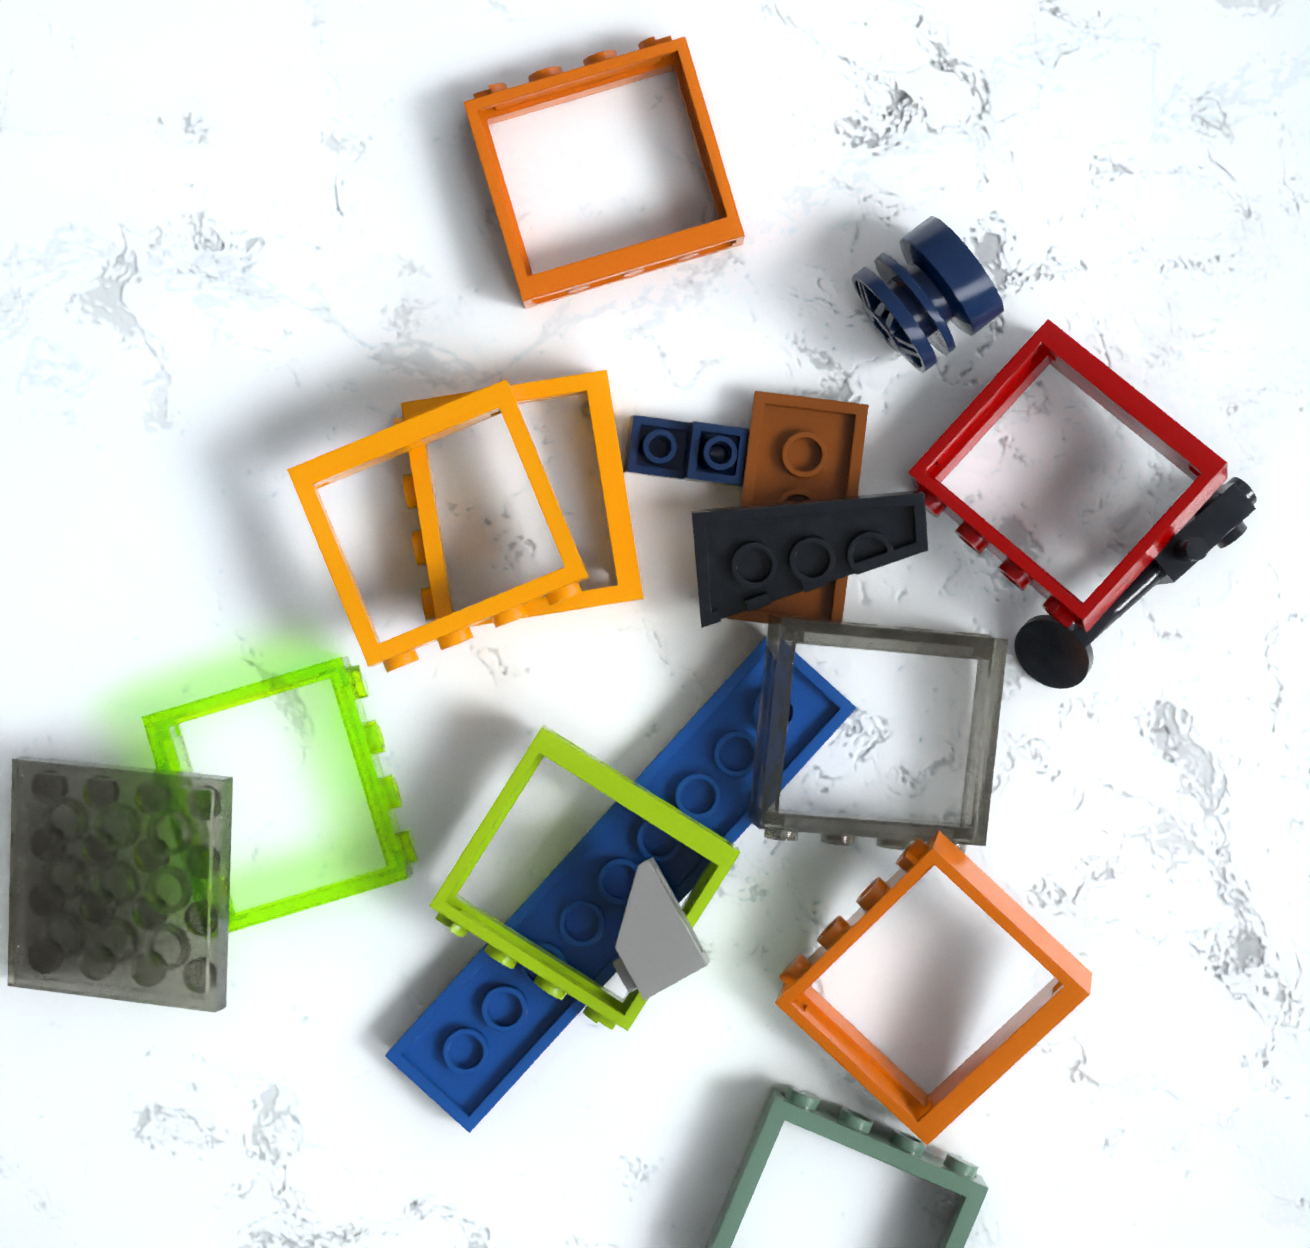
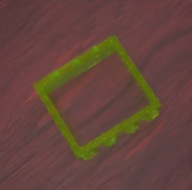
M349 656L338 657L141 717L208 939L409 879L414 874L411 864L419 862L414 847L415 841L410 829L401 831L395 809L403 806L399 787L393 774L384 776L378 754L386 752L383 734L377 719L370 721L367 719L362 699L370 696L367 681L363 678L359 664L351 666ZM330 679L386 866L235 911L179 724Z

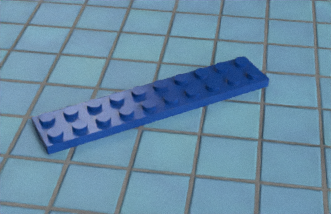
M771 630L634 781L731 843H734L855 711L856 707ZM615 801L504 924L604 986L616 973L613 961L620 958L615 949L638 865L653 857L678 903H680L692 890L710 860ZM488 943L478 951L385 1054L388 1060L469 1133L586 1006L569 994H566L563 1000L548 994L533 982L537 974L518 962L514 969L499 963L484 951Z

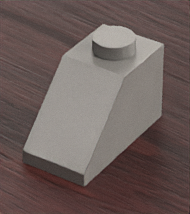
M653 857L637 867L615 945L620 958L613 961L615 970L628 992L631 993L638 989L644 1000L704 968L710 962V958Z

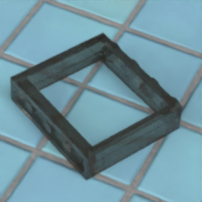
M769 614L748 820L757 828L765 829V838L780 841H798L799 832L821 834L820 841L828 844L850 846L855 844V836L877 838L876 845L879 847L905 850L911 844V841L920 838L923 842H927L940 830L964 854L966 853L967 845L986 846L1008 639L992 634ZM796 644L977 660L960 823L779 809Z

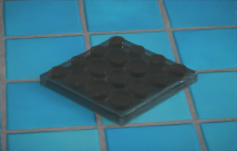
M28 756L12 759L7 986L214 1013L226 1008L233 777Z

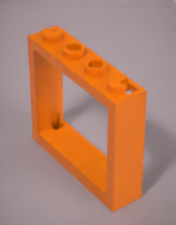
M671 35L656 40L655 36L641 41L638 44L639 50L617 56L615 50L598 52L583 60L584 66L566 72H562L559 66L544 68L528 76V83L508 89L505 83L491 84L489 89L474 93V99L463 102L525 309L743 245L745 234L686 36L672 40ZM673 71L717 220L533 274L489 125Z
M940 830L926 843L920 838L914 840L896 860L895 864L900 869L888 881L885 882L880 877L872 881L856 900L860 908L847 921L842 916H837L819 935L817 942L821 946L808 959L801 953L786 966L779 975V978L784 983L775 1001V1004L926 1145L933 1141L1090 995L1093 974ZM935 865L1048 970L1054 978L939 1086L927 1095L811 985Z

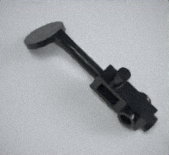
M1232 477L1226 484L1221 485L1087 633L1073 623L1068 628H1065L1048 614L1038 615L1029 619L1018 631L1014 643L1016 657L1024 671L1037 682L1051 688L1067 689L1080 684L1092 668L1094 655L1091 643L1155 585L1175 583L1199 560L1204 559L1214 546L1217 545L1220 549L1224 548L1244 534L1248 527L1243 520L1256 509L1254 504L1257 502V497L1251 487L1238 477Z

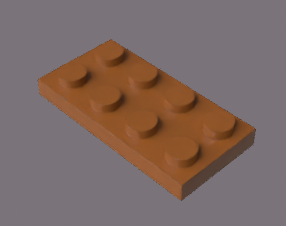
M754 391L740 506L858 496L869 405ZM848 576L828 582L826 586L806 593L802 591L773 601L770 605L750 612L747 610L726 617V619L841 633Z

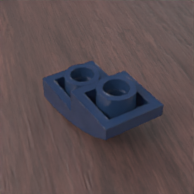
M632 415L629 420L623 473L743 486L750 429L697 421L689 423Z

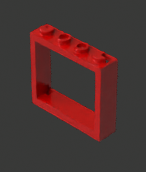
M1049 319L1044 322L908 471L914 487L925 493L926 511L936 518L942 512L947 514L959 525L954 532L966 545L978 554H981L987 548L1002 561L998 570L1013 585L1022 591L1029 585L1047 599L1041 606L1052 618L1065 628H1068L1074 622L1086 633L1228 478L1227 462ZM1049 364L1194 481L1084 602L1078 599L942 484V481Z

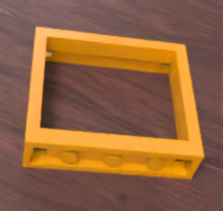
M607 370L510 385L518 404L587 393L618 582L616 586L582 591L578 595L551 606L546 597L539 598L524 605L528 615L520 619L644 600ZM476 391L402 402L403 417L394 418V425ZM426 444L409 451L412 474L403 475V487L408 509L418 508L421 530L412 532V543L417 566L427 564L430 587L421 588V599L426 622H432L456 611L453 609L428 446ZM488 619V620H486V621H484V622H481V623H479V624H476V625H474V626H472V627L482 626V625H488V624H494V623H493L492 619Z
M507 379L287 469L368 667L383 663L388 673L419 660L416 652L418 648L435 641L438 642L441 651L474 638L470 627L492 619L495 628L527 616L528 613L524 606L527 603L546 596L551 606L582 593L578 582L589 578ZM502 413L565 567L380 642L318 489Z

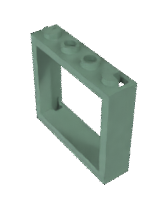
M789 1086L785 1093L772 1087L705 1245V1248H731L784 1121L960 1194L961 1196L939 1248H964L989 1187L983 1177L977 1174L979 1166L963 1160L959 1155L948 1152L945 1160L925 1152L926 1144L905 1132L895 1130L892 1137H889L871 1129L873 1121L858 1112L842 1108L839 1115L818 1107L821 1099L806 1090L802 1092Z

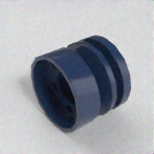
M932 215L901 238L899 242L908 267L904 268L894 258L882 253L874 260L880 277L872 270L863 267L851 278L853 286L864 305L865 313L877 332L894 351L900 353L912 366L922 373L937 363L932 346L946 356L956 348L952 333L947 325L949 321L964 333L973 336L1005 311L1002 299L994 283L971 250L941 219Z

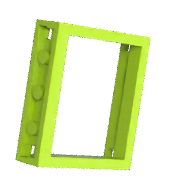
M543 725L429 907L439 912L435 919L449 928L448 931L462 938L469 931L488 943L484 951L499 963L514 969L518 962L536 973L537 976L533 982L548 994L560 1000H563L565 995L569 994L585 1004L586 1007L583 1014L596 1024L599 1022L610 1030H613L617 1024L626 1031H629L648 999L644 1000L638 989L631 993L627 991L624 998H621L459 896L458 893L544 756L710 860L681 906L692 928H694L741 851L735 844L546 725Z

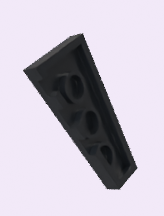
M922 490L691 510L701 628L721 622L723 618L747 610L750 612L770 605L773 601L802 591L806 593L826 586L828 582L855 573L858 575L928 551L925 493Z

